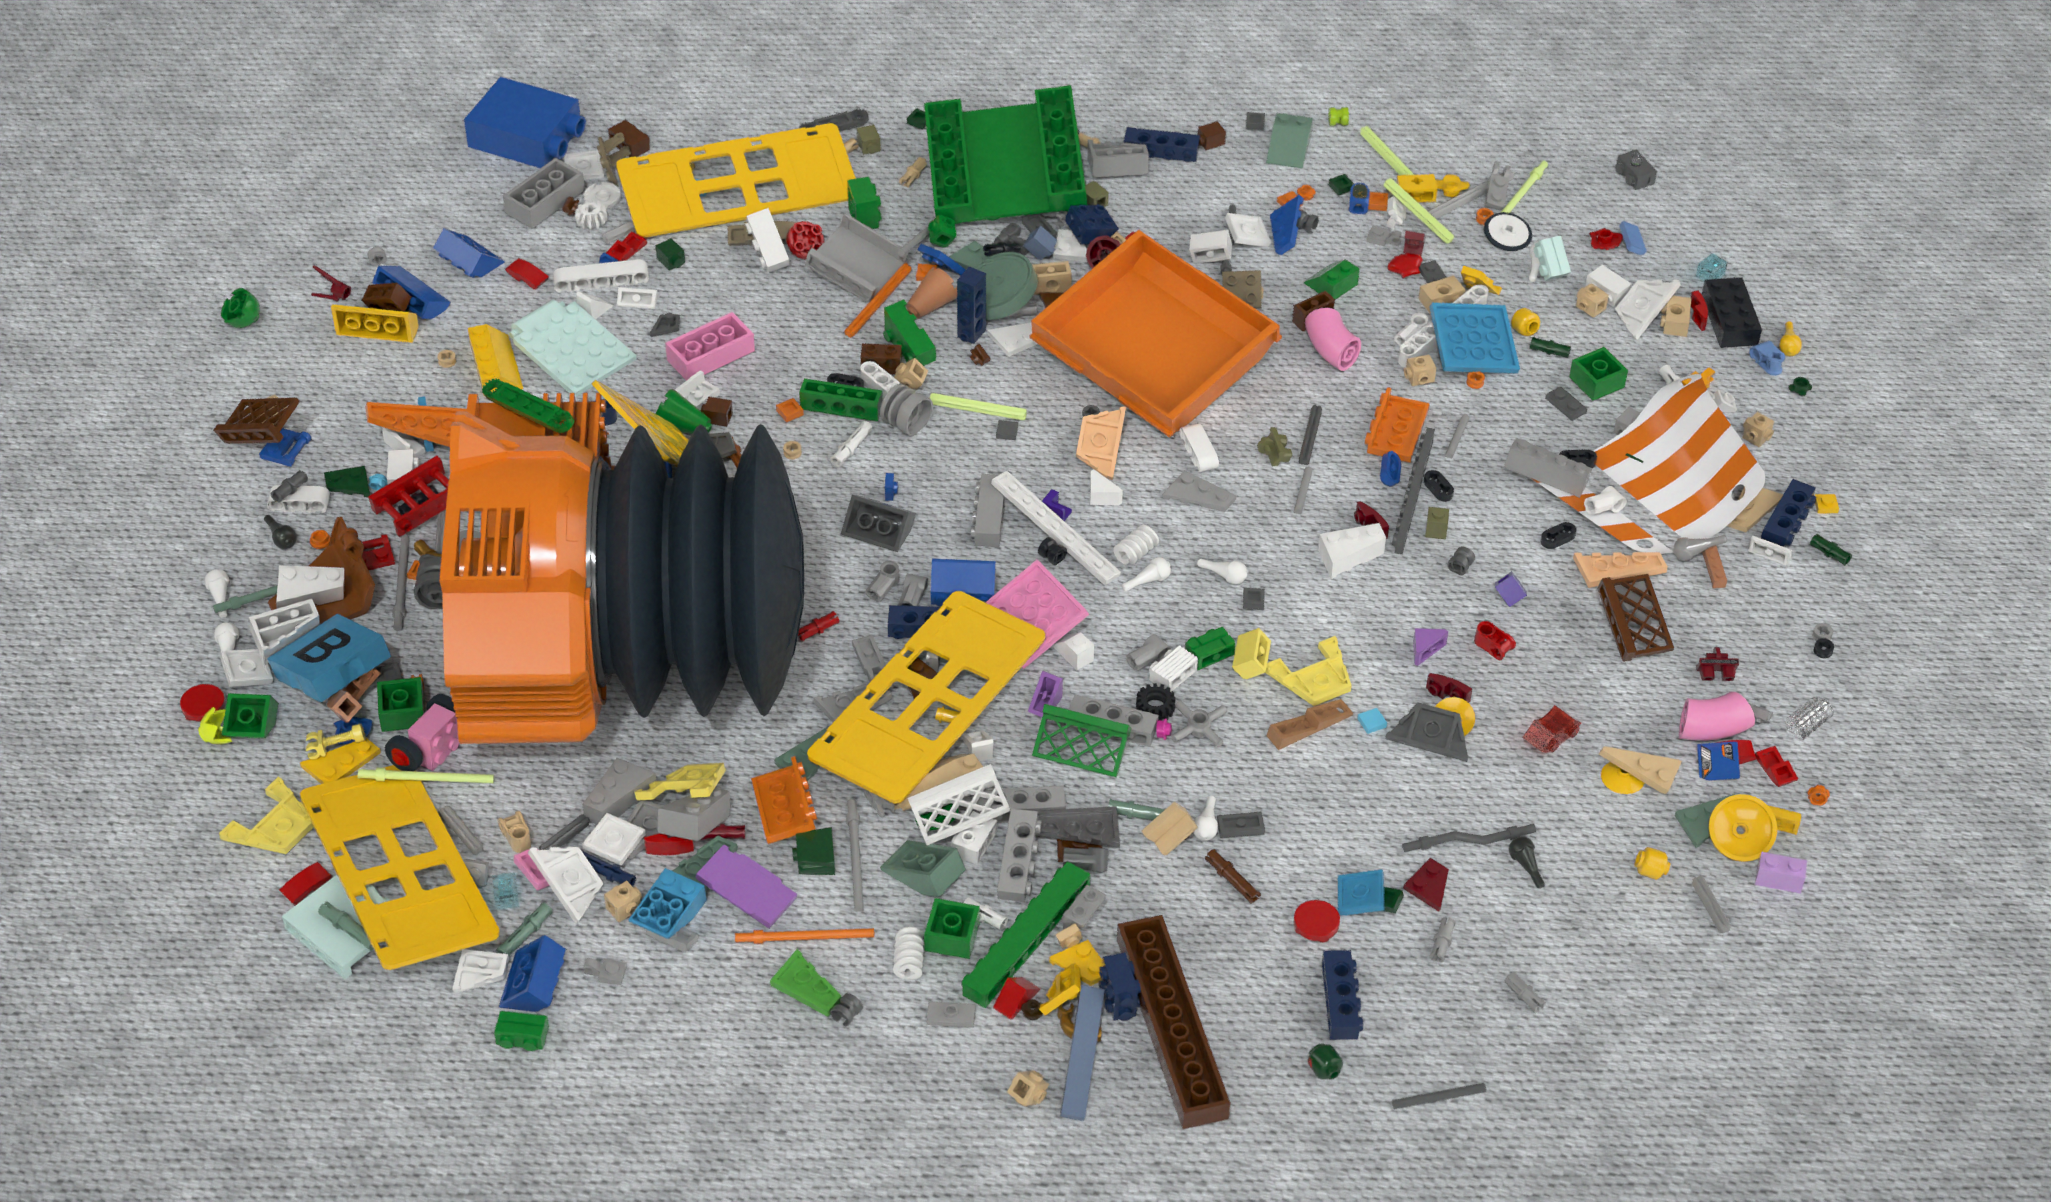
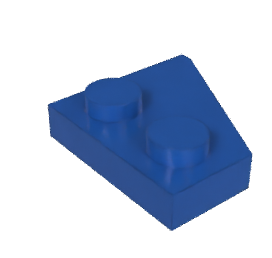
M920 244L917 249L923 254L922 258L929 263L933 262L940 267L944 266L960 276L965 271L963 267L939 250L924 244Z

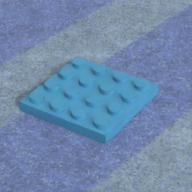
M1431 303L1429 308L1443 371L1519 372L1520 366L1506 305Z

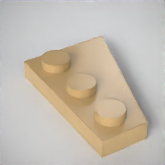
M1744 486V488H1743V490H1742V492H1741V494H1740L1738 500H1740V499L1744 496V494H1745V486ZM1762 488L1758 495L1727 526L1743 532L1749 531L1762 517L1770 513L1778 505L1783 494Z

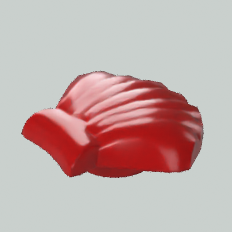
M1606 228L1589 233L1592 238L1591 246L1594 249H1614L1621 244L1623 239L1622 234L1612 232Z
M1414 253L1400 254L1388 263L1387 269L1401 274L1402 278L1419 274V267L1423 262V258L1421 255Z

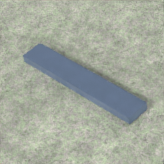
M1081 985L1060 1117L1084 1121L1104 989Z

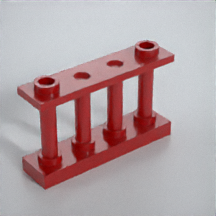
M436 455L368 496L371 509L376 515L385 510L394 519L393 523L398 537H401L446 509L449 479L444 475L445 470L442 459ZM437 479L446 489L436 494L427 484ZM417 490H421L429 500L419 505L410 495ZM403 500L412 510L401 515L392 505Z

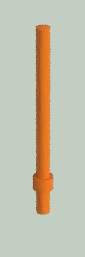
M874 928L779 932L754 930L751 933H735V942L763 944V941L874 937Z

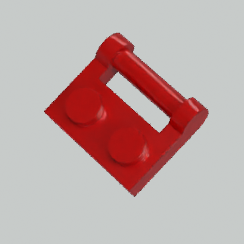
M387 534L381 535L380 538L362 541L364 545L363 550L383 545L382 548L362 553V558L368 571L395 565Z

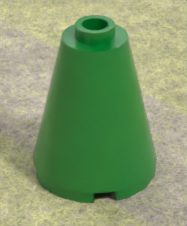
M670 389L666 393L665 397H667V400L664 403H660L656 415L672 423L683 433L692 435L695 428L700 424L706 428L708 433L711 431L712 424L708 416L676 390Z

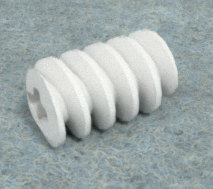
M1148 525L1138 526L1136 530H1133L1131 534L1115 545L1114 554L1117 560L1125 565L1128 563L1135 564L1143 555H1146L1148 551L1158 545V536Z
M902 928L895 936L893 971L896 976L902 979L916 980L922 976L924 933L918 928Z

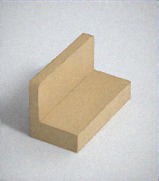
M1173 802L1142 830V833L1156 844L1163 855H1168L1197 829V825L1186 808Z

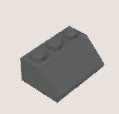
M852 495L841 535L898 552L912 529L916 513L860 495Z

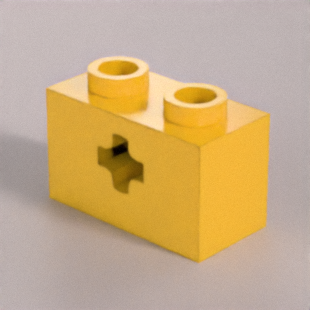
M1434 174L1397 175L1396 183L1417 202H1436L1438 188Z

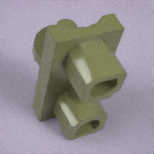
M1271 427L1269 436L1262 437L1257 444L1258 451L1268 455L1272 467L1278 466L1280 462H1289L1292 457L1291 449L1285 448L1287 445L1286 435L1279 434L1276 427Z

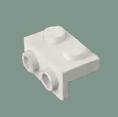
M701 370L675 389L699 410H701L703 404H706L709 396L717 397L720 395L718 387L705 381L704 372Z

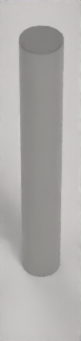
M1462 415L1445 457L1453 458L1469 421V415Z
M1306 467L1303 473L1294 508V513L1302 514L1313 471L1311 467Z

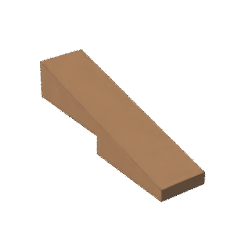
M1342 699L1307 708L1305 715L1271 724L1266 736L1280 750L1353 716V712ZM1337 708L1342 709L1344 712L1340 713Z

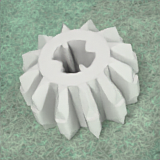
M584 201V204L578 205L575 212L576 222L578 226H582L583 230L589 227L590 231L593 227L599 230V226H605L608 218L605 205L600 204V201Z

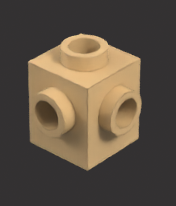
M1591 283L1578 291L1576 307L1594 318L1606 310L1609 295Z
M1430 355L1409 358L1404 368V376L1406 379H1409L1412 386L1435 382L1437 367Z
M913 358L906 363H901L896 368L894 378L909 388L916 390L923 384L928 370L916 358Z
M1756 412L1752 417H1748L1745 420L1742 438L1760 447L1772 437L1774 421Z
M628 881L613 887L612 890L604 894L606 909L618 922L631 916L641 903L642 898L639 889L632 887Z
M1035 1070L1018 1072L1007 1093L1023 1106L1037 1105L1046 1097V1089L1049 1083L1044 1081L1043 1075Z

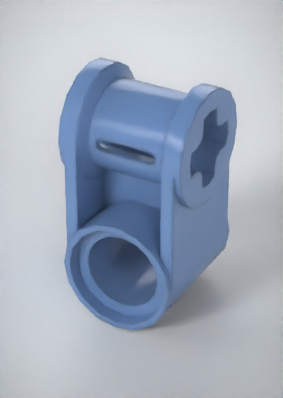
M1765 341L1750 348V357L1754 358L1756 363L1768 374L1776 376L1782 373L1783 368L1781 366L1785 360V354L1771 341Z

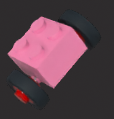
M445 694L433 696L427 703V712L408 729L409 739L396 735L386 743V756L396 768L401 771H416L420 766L434 771L452 751L458 748L457 717L455 716L456 710H454V702H452L451 697Z

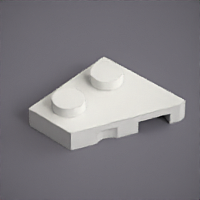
M462 949L452 988L453 992L458 993L504 980L509 962L508 954Z

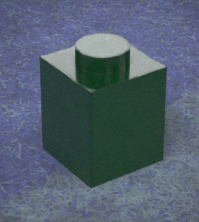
M672 238L655 245L656 259L669 271L685 264L684 250Z

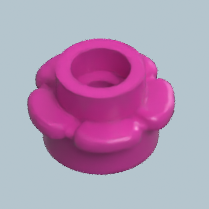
M1165 718L1164 720L1157 721L1156 734L1157 738L1166 740L1167 736H1171L1172 724L1168 723V720Z

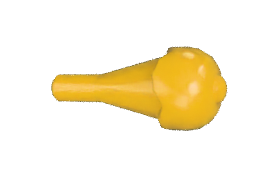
M1788 321L1785 323V334L1780 339L1779 348L1786 356H1795L1801 351L1802 342L1800 337L1793 331V323Z

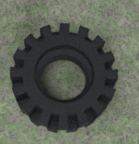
M1153 683V687L1147 684L1146 689L1142 687L1137 693L1136 710L1158 715V720H1162V718L1168 720V717H1172L1175 711L1176 699L1174 692H1170L1171 688L1169 687L1164 689L1163 684L1160 687H1157V683ZM1159 700L1163 702V705L1152 706L1148 702Z

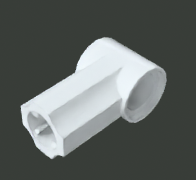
M1423 313L1413 314L1411 322L1395 335L1394 341L1401 346L1428 323L1427 315Z
M1608 486L1601 494L1586 498L1584 505L1589 515L1607 510L1617 513L1625 507L1627 500L1614 487Z

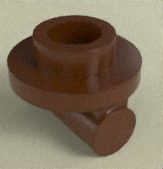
M569 196L562 207V211L568 213V216L575 215L580 200L577 199L575 201L573 197Z
M977 344L974 349L970 350L972 353L970 358L976 365L980 364L983 366L991 360L981 344Z

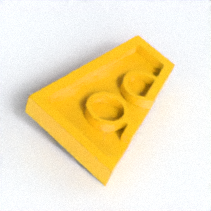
M366 738L365 741L358 743L354 741L328 751L326 756L322 757L320 755L317 759L302 761L300 766L319 783L323 784L350 776L379 755L381 751L379 747Z

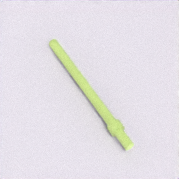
M1542 161L1538 167L1531 171L1530 177L1501 212L1510 213L1534 182L1542 177L1543 171L1548 166L1546 161Z
M376 768V770L358 769V778L376 779V781H385V779L493 783L494 781L493 774L386 770V768Z

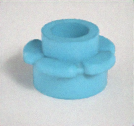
M375 474L369 477V487L374 490H380L388 485L387 478L382 474Z

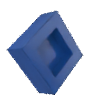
M886 473L885 501H893L894 494H898V482L894 481V473Z

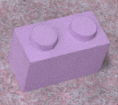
M1761 852L1755 885L1801 894L1806 877L1807 860Z

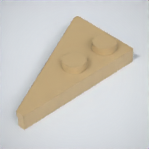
M1604 746L1599 752L1600 756L1663 794L1669 791L1682 762L1678 759Z

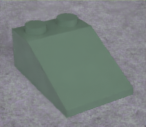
M1276 113L1266 163L1303 169L1312 133L1313 118Z
M907 840L880 867L881 871L920 894L933 897L943 895L946 889L958 880L959 876L966 870L957 848L935 844L926 845V843Z

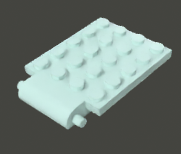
M551 300L511 324L512 331L509 332V336L513 339L514 344L566 391L575 393V397L593 387L591 383L594 380L601 382L637 360L636 354L575 301L566 306L563 301L558 303L556 300Z

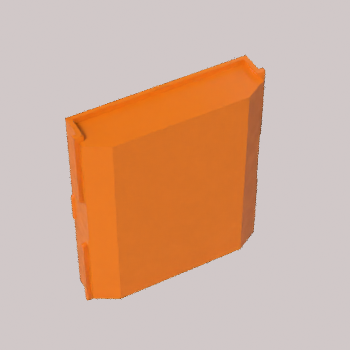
M1140 230L1136 231L1032 319V334L1029 335L1030 339L1078 373H1082L1116 397L1120 403L1169 438L1175 432L1180 431L1181 427H1185L1256 365L1264 357L1274 341L1277 343L1282 339L1280 325Z

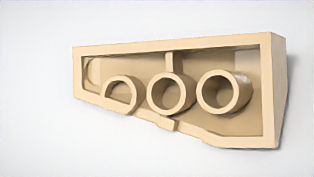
M959 754L942 759L937 762L907 798L898 804L903 811L911 809L908 801L909 797L980 769L983 765L975 754Z

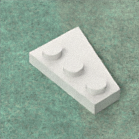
M1031 323L987 330V335L1008 357L1037 345L1029 336L1032 334Z

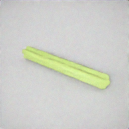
M1368 126L1360 129V134L1399 175H1414Z
M1389 178L1385 181L1383 186L1446 244L1453 241L1454 235L1393 179Z
M931 393L930 395L933 405L1018 420H1025L1027 416V410L1024 408Z

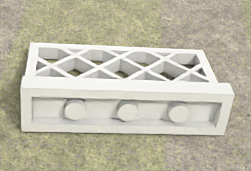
M991 764L908 798L926 845L1011 811ZM995 785L992 794L983 792L984 789ZM974 795L971 802L962 800L967 796ZM980 797L988 799L985 806L976 804ZM993 801L1003 803V806L999 808H990ZM953 803L950 811L941 809L943 806ZM959 805L967 807L964 815L955 813ZM973 809L981 811L979 816L969 817ZM933 812L929 820L920 818L921 815ZM938 814L946 816L943 823L934 821ZM952 818L960 820L955 826L948 825ZM931 826L940 828L936 834L927 835Z

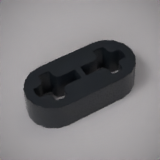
M832 373L827 377V382H836L850 386L856 385L857 387L864 388L863 380L856 376Z
M1564 450L1559 453V455H1564L1568 459L1583 463L1590 468L1596 466L1597 454L1592 450Z
M1427 471L1424 475V484L1439 501L1447 502L1452 500L1454 488L1439 471Z
M1563 522L1545 530L1541 535V545L1547 549H1554L1572 541L1576 536V526L1569 522Z

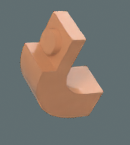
M373 668L354 679L346 687L329 697L327 707L343 722H349L362 707L358 702L360 697L381 673L376 668Z

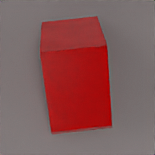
M1023 977L1007 978L993 1009L1012 1020L1021 1011V1006L1032 999L1040 991V988Z

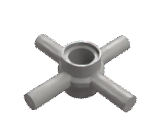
M1181 700L1175 704V707L1188 721L1186 727L1171 735L1173 742L1176 743L1191 734L1195 737L1206 736L1216 747H1220L1223 744V740L1210 727L1213 720L1227 713L1224 705L1208 713L1202 709L1192 711Z

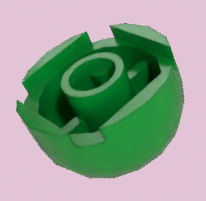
M244 288L234 290L231 293L233 294L231 299L227 298L222 306L221 318L232 327L246 328L259 318V301L251 292Z

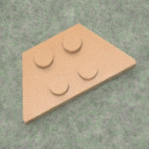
M1119 407V410L1111 412L1104 411L1097 415L1084 416L1082 420L1076 457L1110 480H1113L1126 407Z

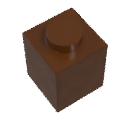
M1218 121L1198 127L1197 135H1200L1199 146L1202 145L1206 151L1225 145L1226 131Z
M709 396L706 404L702 405L701 411L711 419L710 423L712 425L728 427L733 414L732 400Z

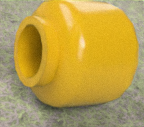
M1521 308L1513 314L1511 325L1521 335L1531 336L1540 327V317L1530 309Z
M1646 847L1638 852L1634 866L1637 867L1640 875L1658 880L1662 875H1667L1670 869V862H1668V856L1665 852L1652 847Z

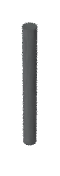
M1485 1083L1395 1099L1392 1100V1105L1394 1109L1484 1093L1486 1092Z

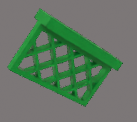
M1044 704L1043 716L1032 756L1117 778L1128 736L1130 737L1132 728L1127 724ZM1047 719L1055 721L1060 729L1048 735L1045 729ZM1071 726L1077 727L1081 734L1069 740L1064 730ZM1092 731L1098 732L1102 740L1091 746L1085 736ZM1062 732L1067 743L1056 748L1051 738ZM1083 737L1088 748L1077 754L1072 743ZM1112 737L1122 738L1120 747L1111 751L1106 741ZM1049 740L1054 750L1046 755L1038 753L1040 745ZM1104 743L1109 753L1098 759L1093 749ZM1070 746L1075 756L1068 760L1062 759L1058 751ZM1091 751L1096 761L1090 765H1084L1079 757ZM1112 756L1115 761L1113 772L1104 770L1100 762Z

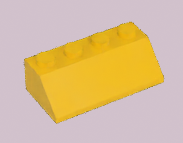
M331 305L336 335L413 343L419 328L417 314Z
M488 324L467 328L481 388H483V385H486V382H489L488 380L492 381V379L495 380L497 378L502 382H507L519 389H523L509 335Z

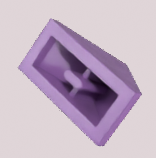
M1415 628L1413 639L1415 665L1419 666L1447 644L1448 631L1446 629Z
M1042 671L1028 712L1042 717L1044 704L1057 706L1063 695V678Z

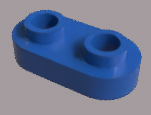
M1389 451L1382 456L1380 479L1383 484L1392 487L1400 481L1401 460L1394 451Z

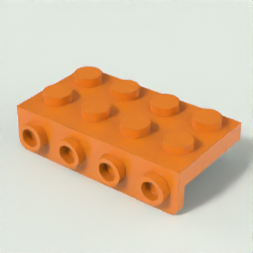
M1387 387L1386 392H1382L1379 404L1381 406L1376 407V419L1371 421V433L1367 432L1365 444L1368 445L1367 453L1383 456L1389 451H1394L1401 461L1410 463L1426 420L1430 403L1391 395L1392 388Z
M795 756L791 757L792 766L751 778L768 844L796 836V833L816 829L813 821L817 819L814 806H809L813 804L810 791L806 792L809 789L806 776L802 777V775H805V770L802 762L797 763Z

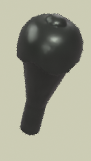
M266 515L264 521L271 529L274 544L280 549H289L294 546L297 540V534L294 529L289 525H282L276 522L271 515Z
M1516 837L1509 845V853L1512 859L1517 860L1531 875L1538 889L1543 888L1545 883L1538 871L1534 853L1535 845L1528 837Z

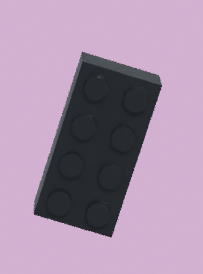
M1743 277L1704 280L1702 296L1707 304L1708 316L1720 348L1758 345L1762 328Z

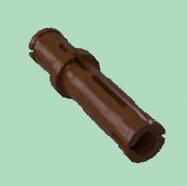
M1212 849L1207 853L1208 856H1205V860L1217 870V874L1220 877L1223 876L1250 904L1259 899L1258 897L1261 896V893L1233 867V863L1226 861L1216 849Z

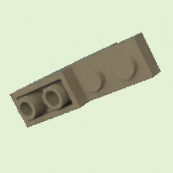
M774 221L782 243L787 244V233L797 222ZM744 222V225L728 226L729 246L752 245L754 237L752 233L748 234L745 226L747 222Z

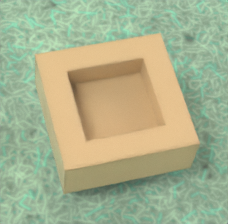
M1076 923L1055 934L1062 949L1075 946L1083 939Z

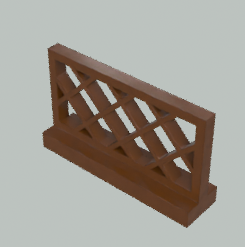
M297 397L242 399L225 424H217L213 431L227 444L280 443L284 437L280 431L300 401Z
M1649 574L1611 580L1610 577L1602 578L1597 589L1622 661L1626 662L1636 657L1673 651L1674 645ZM1644 581L1647 588L1645 592L1634 587L1635 582ZM1622 585L1628 591L1625 595H1622L1616 591L1615 586ZM1630 591L1641 596L1638 603L1627 598ZM1643 598L1652 602L1653 608L1651 611L1640 605ZM1623 602L1634 607L1631 614L1622 609L1621 605ZM1637 609L1648 615L1644 622L1633 616ZM1650 617L1659 622L1660 626L1658 629L1647 624ZM1630 620L1641 626L1638 633L1629 629L1628 623ZM1643 628L1654 633L1651 641L1640 635ZM1659 636L1664 639L1666 646L1655 644L1653 642L1655 637ZM1636 639L1647 644L1646 649L1637 651L1634 644Z

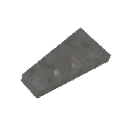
M1116 806L1036 810L1038 812V820H1042L1041 833L1036 834V836L1120 848Z

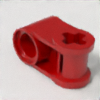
M1482 621L1477 625L1474 637L1475 644L1497 660H1502L1509 650L1511 651L1516 647L1514 638L1496 627L1493 623Z

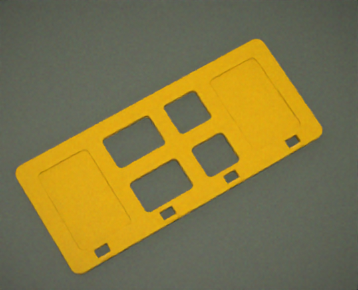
M833 123L764 134L752 138L746 137L705 144L699 147L647 154V156L623 158L616 163V169L635 232L643 238L747 220L748 215L767 208L771 215L848 201L847 180L856 179L839 129ZM809 132H817L816 135H807ZM761 141V144L751 145V142ZM771 149L773 151L777 167L756 171L749 170L744 153ZM705 151V154L695 155V152ZM723 156L731 157L735 174L699 181L694 179L690 162ZM648 160L647 164L638 165V162ZM781 180L788 198L761 203L754 185ZM731 188L741 189L746 206L709 213L704 211L700 194Z
M594 380L591 383L634 430L639 425L646 428L662 459L673 464L675 467L678 466L680 457L689 440L676 426L601 382Z
M962 591L953 592L942 603V606L908 640L901 651L896 653L866 686V689L827 728L821 738H818L808 749L807 757L809 761L891 803L898 804L903 802L1045 641V632ZM947 609L950 611L946 617L941 615ZM908 650L913 652L908 658L903 656ZM927 650L948 660V663L933 679H928L908 669L922 651ZM962 670H968L988 680L973 698H967L947 688ZM894 682H901L920 692L896 720H889L870 710ZM869 692L873 693L874 695L870 700L865 699ZM934 701H939L960 712L936 740H930L910 730L912 725ZM831 735L835 738L829 744L825 740Z
M394 765L384 767L386 770L401 771ZM357 774L308 787L300 792L303 806L310 816V820L322 845L329 855L340 882L384 969L393 970L490 942L499 937L497 923L420 780L385 779V781H376V779L358 778ZM319 807L321 812L314 813L313 808ZM416 822H423L437 849L407 857L392 829ZM368 835H375L389 862L365 870H357L344 842ZM341 851L342 855L336 857L334 852ZM445 864L455 882L430 890H423L414 872ZM389 878H397L406 896L374 904L365 886ZM363 895L365 900L358 902L356 897ZM385 941L388 947L380 948L378 943Z

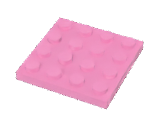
M1038 559L985 602L1045 632V641L1022 666L1023 669L1089 615L1088 611Z

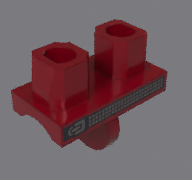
M1714 647L1713 653H1706V658H1700L1699 663L1696 664V671H1700L1702 681H1713L1715 678L1714 671H1721L1722 681H1733L1736 669L1739 666V659L1728 658V653H1721L1720 647Z

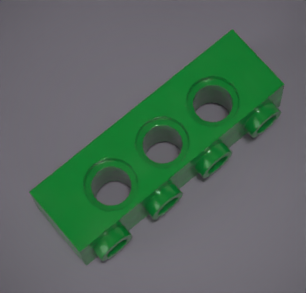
M804 378L799 391L800 406L803 410L872 421L879 420L880 408L883 402L882 390Z

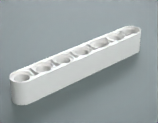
M1475 285L1453 303L1487 305L1489 290L1484 285ZM1432 320L1400 346L1398 358L1400 366L1405 368L1407 359L1428 355L1438 347Z

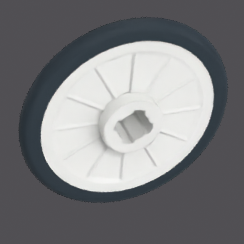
M1507 212L1491 215L1484 224L1486 238L1492 245L1501 250L1519 251L1531 243L1532 230L1524 219L1515 214Z

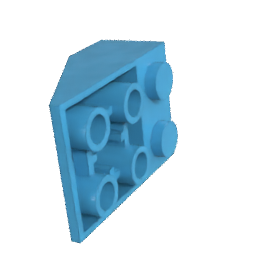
M665 868L633 912L629 922L669 939L692 921L706 903L705 887L696 881Z

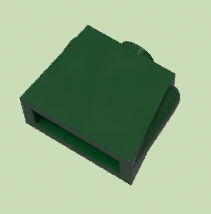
M832 827L796 833L797 847L792 848L793 861H798V873L803 875H835Z

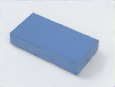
M1622 221L1619 227L1627 250L1638 255H1644L1647 250L1638 226Z

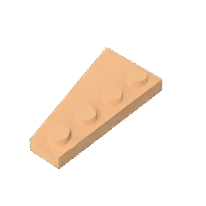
M1614 552L1613 555L1592 553L1591 555L1582 556V553H1574L1573 556L1588 588L1599 586L1602 578L1610 577L1611 580L1642 574L1652 576L1667 573L1668 568L1660 552H1633L1632 555H1624L1621 552Z

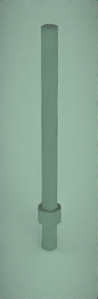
M278 585L241 597H231L228 601L213 605L214 612L218 613L228 609L235 610L241 608V605L276 595Z

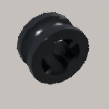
M1821 638L1816 641L1813 651L1820 658H1829L1833 654L1834 644L1829 639Z

